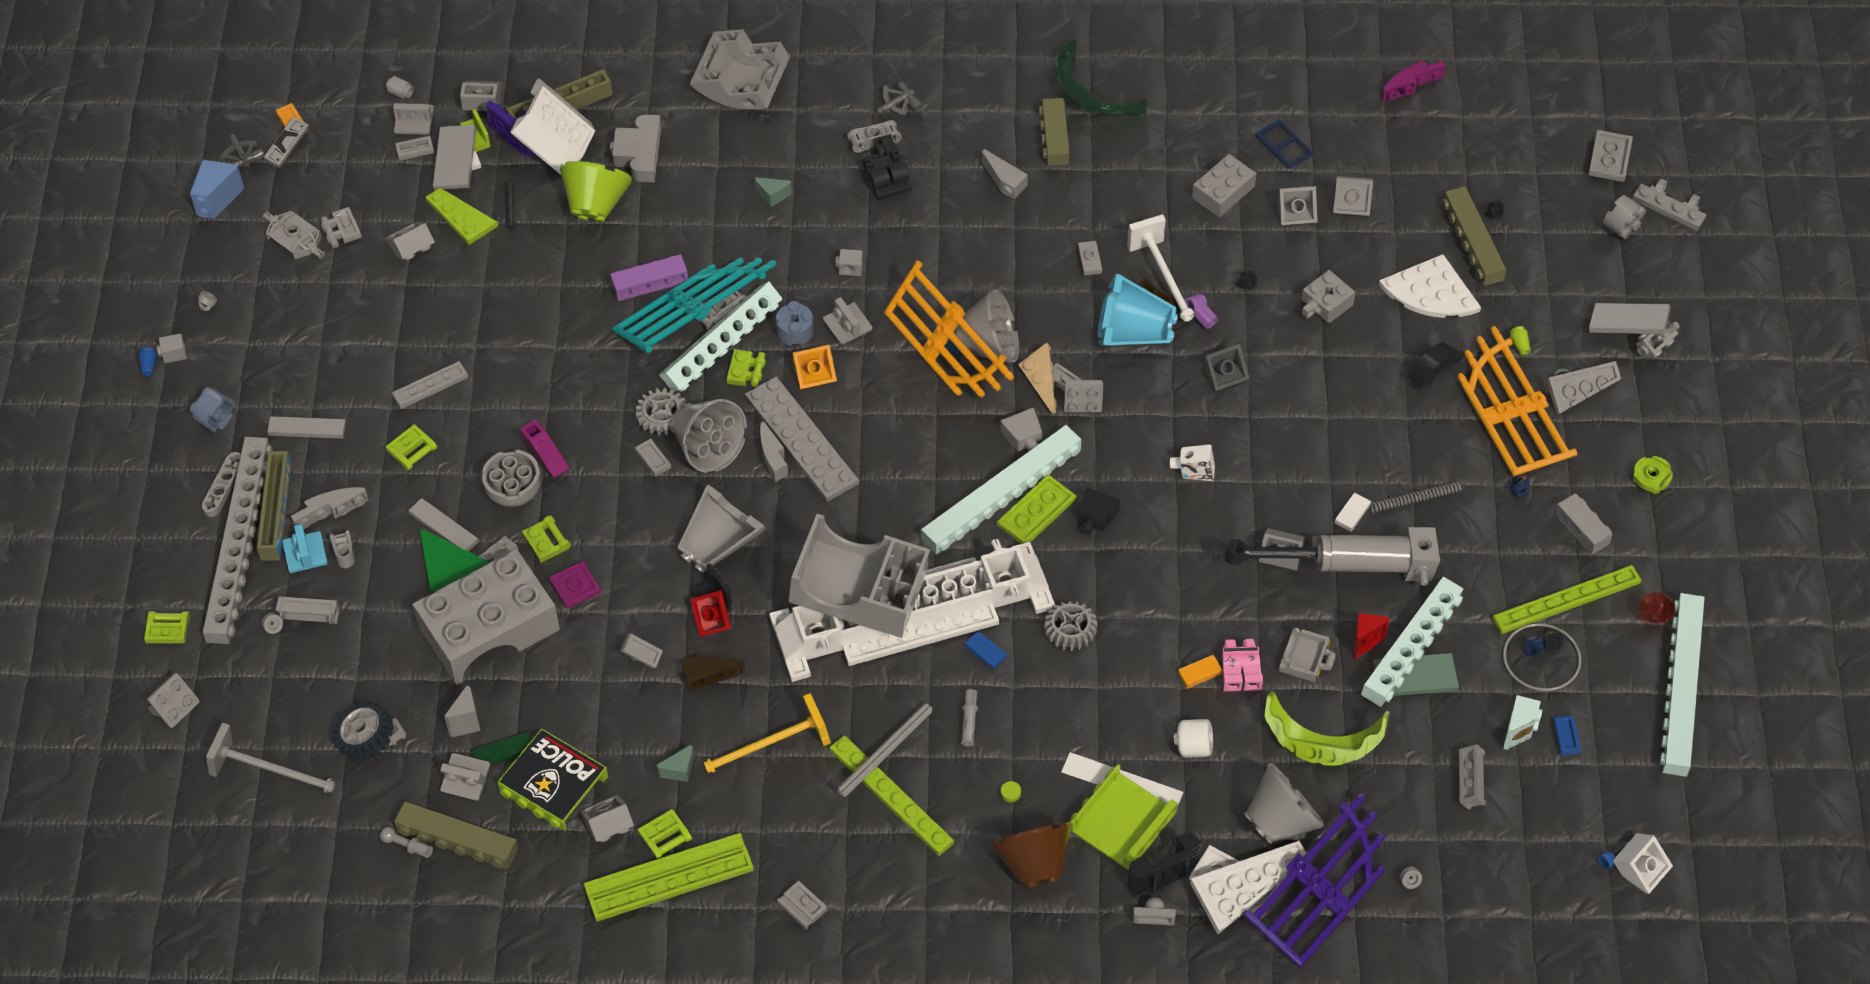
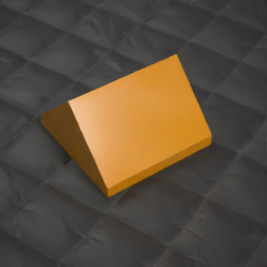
M829 344L793 352V366L800 389L837 381Z

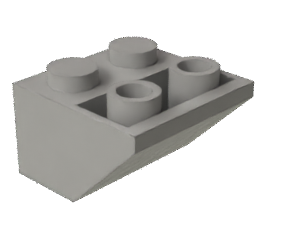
M463 82L460 94L462 109L486 111L485 103L491 100L495 104H499L502 82Z
M1267 528L1261 547H1303L1305 537ZM1259 558V562L1297 570L1300 559Z

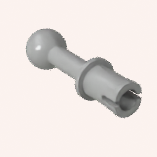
M384 827L380 832V838L383 842L390 843L393 841L407 847L408 852L411 854L416 853L428 858L433 852L432 846L420 842L418 838L410 840L396 834L392 827Z

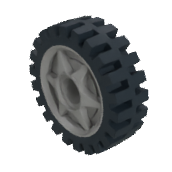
M360 701L358 706L355 704L350 705L351 710L346 708L344 710L346 714L339 715L340 721L336 720V727L333 728V739L337 747L348 758L357 761L358 759L363 761L366 757L371 759L373 758V753L376 756L380 754L379 749L384 750L386 748L384 744L390 743L389 736H392V730H394L391 716L380 704L374 701L372 703L365 701L364 704Z

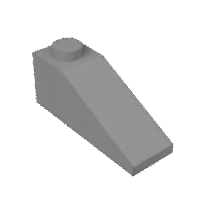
M985 149L982 151V163L999 190L1004 195L1015 199L1027 187L1028 174Z

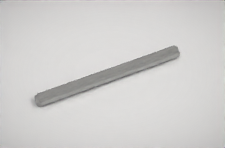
M927 703L923 704L838 787L837 792L841 796L846 797L932 713V707Z

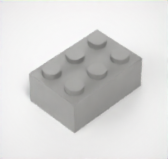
M1228 154L1193 184L1192 198L1217 217H1221L1255 187L1256 173Z

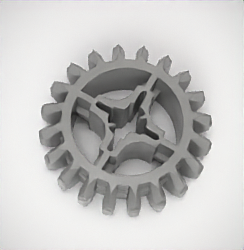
M1070 600L1068 604L1062 601L1060 606L1055 604L1053 609H1049L1048 615L1045 617V634L1049 637L1050 643L1055 642L1056 648L1062 645L1063 650L1066 647H1070L1071 651L1074 647L1080 650L1081 645L1087 647L1088 641L1092 642L1097 633L1095 614H1092L1091 608L1086 609L1085 604L1080 606L1078 601L1075 604H1072ZM1058 620L1061 621L1059 628L1055 626ZM1085 623L1086 628L1082 631L1080 629L1081 624Z

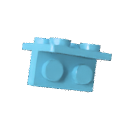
M302 524L294 526L296 533L292 534L293 537L282 541L289 573L327 565L321 532L305 534Z

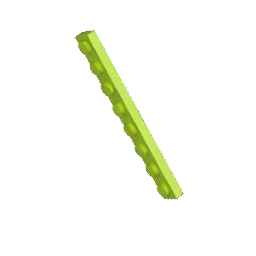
M845 735L830 746V752L852 773L868 759ZM878 767L861 781L938 856L954 844V840Z

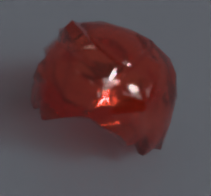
M1648 593L1640 602V616L1643 620L1650 623H1666L1673 619L1676 613V605L1664 593Z

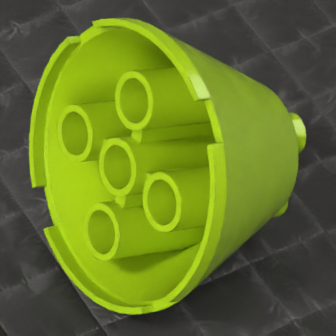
M568 161L564 166L563 164L560 165V172L571 214L578 216L577 219L588 221V218L597 222H605L609 213L632 183L630 175L618 169H614V172L607 170L605 165L582 161Z

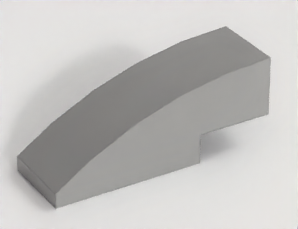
M762 422L760 426L762 454L766 467L776 482L788 475L787 463L784 461V447L765 422Z

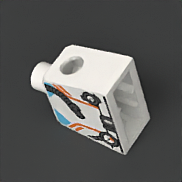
M1212 446L1183 447L1181 449V457L1170 458V468L1181 469L1182 476L1185 479L1214 481L1215 462Z

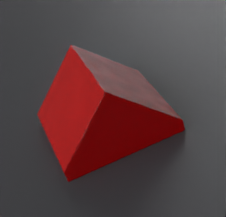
M722 591L690 599L700 637L731 629Z
M1359 613L1353 658L1355 660L1386 639L1390 620L1387 616Z

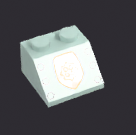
M1516 696L1503 749H1509L1531 738L1533 730L1537 731L1543 711L1539 709L1541 701Z

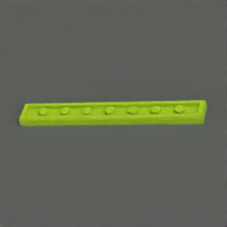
M1633 565L1495 614L1492 620L1499 632L1504 634L1636 586L1641 583V578Z

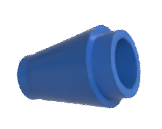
M145 347L140 349L138 357L141 374L148 377L153 375L157 353H155V349Z

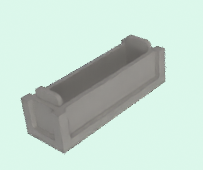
M279 596L276 612H279V616L283 621L287 619L337 624L340 609L336 600Z
M1477 744L1459 749L1460 803L1467 809H1471L1472 806L1486 805L1484 800L1483 755H1485V751Z

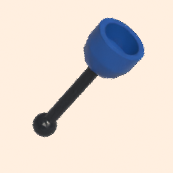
M1629 841L1613 853L1606 851L1597 857L1599 864L1604 869H1610L1614 865L1613 860L1615 856L1623 850Z

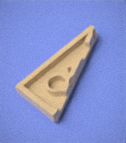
M1046 343L1018 365L1049 410L1054 414L1056 413L1057 404L1054 398L1053 363L1050 359L1051 347Z

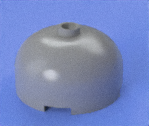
M521 450L495 454L486 462L482 470V481L487 495L495 503L502 506H521L533 499L540 488L541 474L538 463L533 456Z

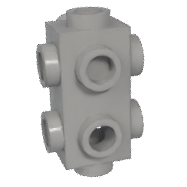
M1668 321L1665 334H1641L1638 336L1639 341L1636 343L1638 353L1646 358L1651 356L1655 358L1663 352L1661 349L1664 346L1666 348L1674 342L1673 338L1678 335L1676 330L1680 327L1679 324Z

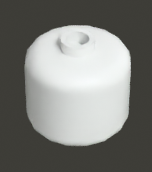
M1190 719L1179 722L1177 733H1174V743L1178 745V750L1182 757H1208L1212 754L1213 731L1208 719Z

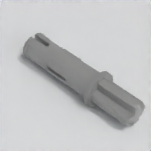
M967 689L965 705L962 707L964 717L961 744L967 747L974 745L975 716L978 711L976 706L977 691L974 689Z

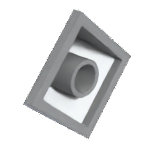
M1316 186L1279 189L1277 206L1281 225L1317 223Z
M469 686L465 687L444 716L449 736L451 737L481 731Z

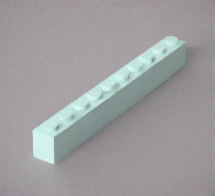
M1065 425L922 528L921 540L936 555L941 551H945L949 548L950 544L962 539L965 533L977 528L983 520L991 518L994 512L1006 507L1009 501L1021 496L1023 491L1033 487L1038 480L1046 477L1056 467L1062 466L1071 456H1076L1081 450V438Z
M1681 593L1679 600H1675L1673 612H1676V617H1673L1672 628H1675V633L1671 635L1670 645L1674 646L1669 654V662H1672V667L1668 669L1667 678L1671 680L1666 688V696H1669V701L1665 703L1664 713L1668 714L1663 722V730H1666V736L1663 735L1661 747H1664V753H1661L1660 765H1663L1662 773L1687 777L1691 765L1704 609L1703 596Z

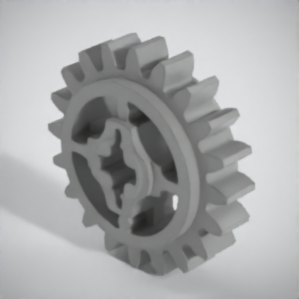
M656 388V393L649 391V396L643 394V400H638V406H636V419L639 422V426L643 425L644 431L650 429V434L657 431L658 436L661 434V431H664L665 435H668V430L675 433L674 427H672V420L685 407V398H681L680 393L674 395L673 389L668 393L666 388L663 389V392H660L658 388ZM673 407L676 408V413L674 415L672 414ZM651 408L652 414L649 416L647 413Z

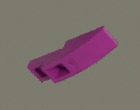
M1422 61L1402 70L1383 88L1382 101L1386 102L1410 95L1415 92L1416 86L1443 78L1446 69L1445 63L1441 61L1427 66Z

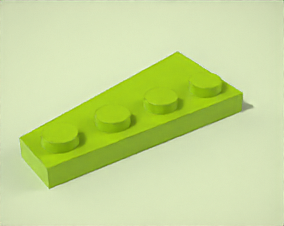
M441 188L426 196V202L468 245L498 227L497 221Z

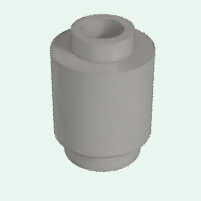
M396 76L389 78L386 83L387 92L402 99H409L414 90L411 83Z

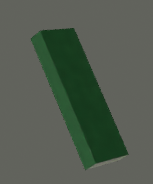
M528 731L473 749L472 754L475 759L487 761L491 766L519 757L532 741V738Z

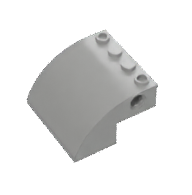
M743 29L713 32L690 84L698 92L720 104L739 109H765L770 104L790 55L781 42L752 44Z

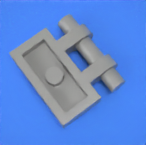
M349 207L332 212L333 218L330 220L327 217L321 218V227L326 232L327 241L333 248L339 246L338 239L342 238L344 243L362 238ZM337 226L338 230L333 232V228Z

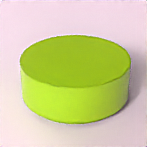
M1013 781L1004 783L1001 787L1002 799L1010 803L1019 800L1021 796L1020 785Z

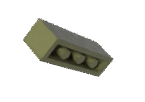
M1064 98L1042 99V106H1039V117H1043V120H1040L1041 131H1044V134H1042V145L1046 146V148H1043V158L1047 159V166L1069 165Z

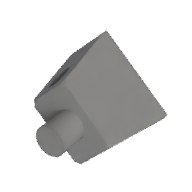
M1034 408L1001 420V433L1017 451L1024 449L1030 451L1042 442V430Z

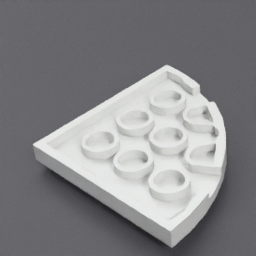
M1443 254L1379 280V286L1390 298L1403 303L1405 308L1423 315L1441 318L1453 315L1463 317L1478 313L1481 310L1478 302Z

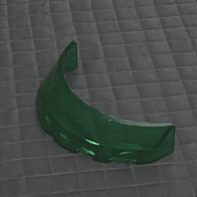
M1072 40L1061 48L1056 65L1057 78L1064 92L1076 103L1087 109L1114 116L1130 117L1146 114V99L1134 105H1129L1125 102H1118L1113 105L1102 103L1072 76V65L1076 56L1077 42Z

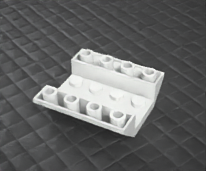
M539 78L530 92L535 97L526 115L516 120L510 133L561 175V164L564 166L568 161H579L583 157L595 129L588 119Z

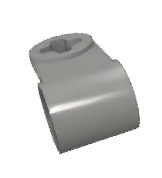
M349 530L337 535L330 534L338 565L342 568H349L354 565L355 557Z

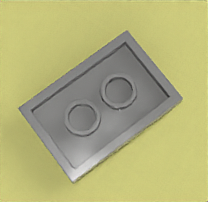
M1597 130L1588 175L1624 182L1633 137Z

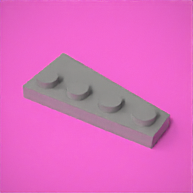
M1614 361L1547 378L1546 381L1556 415L1619 381L1621 376L1617 363Z

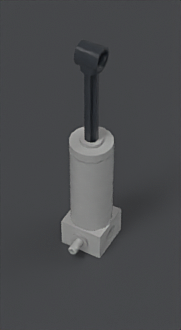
M1408 527L1405 536L1319 535L1315 547H1248V544H1245L1244 541L1232 539L1227 545L1224 556L1225 561L1233 566L1240 565L1243 561H1248V558L1315 559L1317 569L1320 572H1404L1405 581H1420L1422 586H1426L1428 581H1432L1440 562L1436 529L1431 527Z

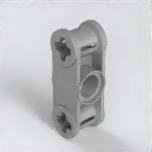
M893 120L853 129L847 134L848 140L852 142L853 151L857 153L873 149L875 138L891 134L895 144L902 138L901 133L896 129L897 124Z
M736 291L711 308L712 311L707 313V317L698 322H702L709 331L747 296Z

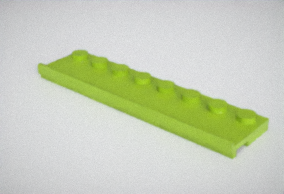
M738 833L586 882L584 887L595 920L598 922L752 872L754 868L742 835Z

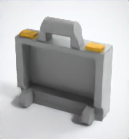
M1293 628L1281 660L1279 672L1315 682L1321 670H1331L1336 654L1328 650L1331 640H1329V637ZM1324 655L1328 656L1325 664L1322 663Z

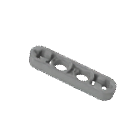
M230 453L220 468L202 502V509L206 516L215 517L218 515L235 485L241 458L240 453ZM225 474L232 475L231 479L224 480L222 479V477ZM218 489L224 490V493L221 495L214 494Z

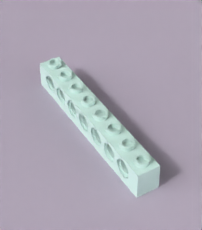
M770 282L761 284L662 371L659 376L670 390L673 389L674 392L684 391L689 387L688 383L692 379L696 380L702 375L701 371L704 368L708 369L715 363L714 359L728 352L727 348L730 345L734 346L741 340L740 336L742 334L746 335L753 330V325L756 322L760 323L766 318L765 314L768 311L772 312L779 306L778 302L782 300V297ZM759 300L762 302V308L759 306ZM746 311L750 315L749 319L746 317ZM733 323L737 325V330L733 328ZM721 334L724 336V342L720 339ZM708 345L711 347V353L707 350ZM695 357L698 358V365L694 361ZM682 368L686 372L685 376H683L681 373Z
M1445 577L1440 580L1364 684L1362 696L1380 707L1383 706L1385 701L1390 702L1395 693L1393 692L1395 687L1399 689L1405 678L1403 676L1405 673L1408 675L1411 673L1415 666L1413 662L1421 659L1424 654V647L1431 645L1434 640L1432 636L1435 633L1439 634L1444 626L1443 621H1448L1454 612L1452 610L1453 607H1458L1462 602V587Z

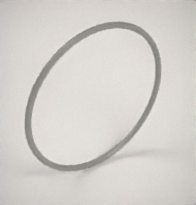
M1535 623L1518 628L1508 637L1503 648L1504 664L1510 675L1525 687L1538 691H1553L1567 686L1576 678L1581 667V653L1576 642L1565 631L1549 624ZM1534 626L1549 627L1563 633L1573 643L1578 654V667L1573 677L1566 683L1553 688L1534 687L1518 679L1510 670L1506 660L1507 645L1516 633Z

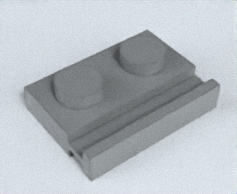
M800 881L787 890L784 896L777 899V904L805 929H808L810 924H813L828 911L827 906Z

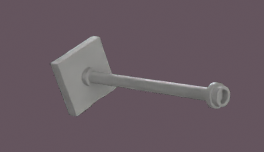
M225 723L221 724L206 755L209 775L214 777L218 776L225 759L229 757L324 788V793H332L336 783L331 778H328L326 781L231 750L230 748L233 744L230 725Z

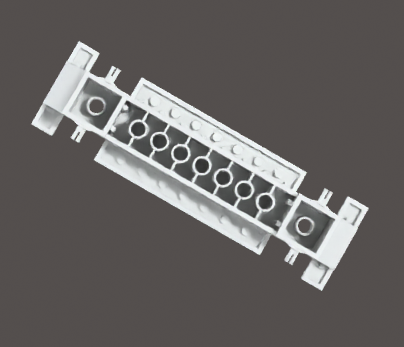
M994 539L991 544L995 551L981 556L980 561H976L975 557L928 569L902 638L803 606L793 607L791 614L788 608L769 613L791 681L794 682L811 677L806 660L837 651H844L848 666L999 625V619L995 611L996 607L1028 598L1031 599L1036 614L1053 609L1055 604L1031 543H1023L1012 546V548H1002L999 539H996V542Z

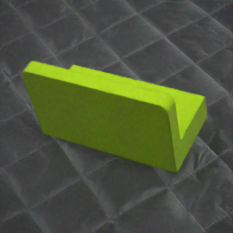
M476 109L472 110L473 119L462 122L460 125L476 126L474 151L478 152L489 148L490 141L488 132Z

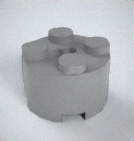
M1623 195L1615 201L1616 206L1612 212H1607L1603 223L1620 237L1626 239L1632 230H1638L1641 225L1640 219L1647 210L1631 198Z

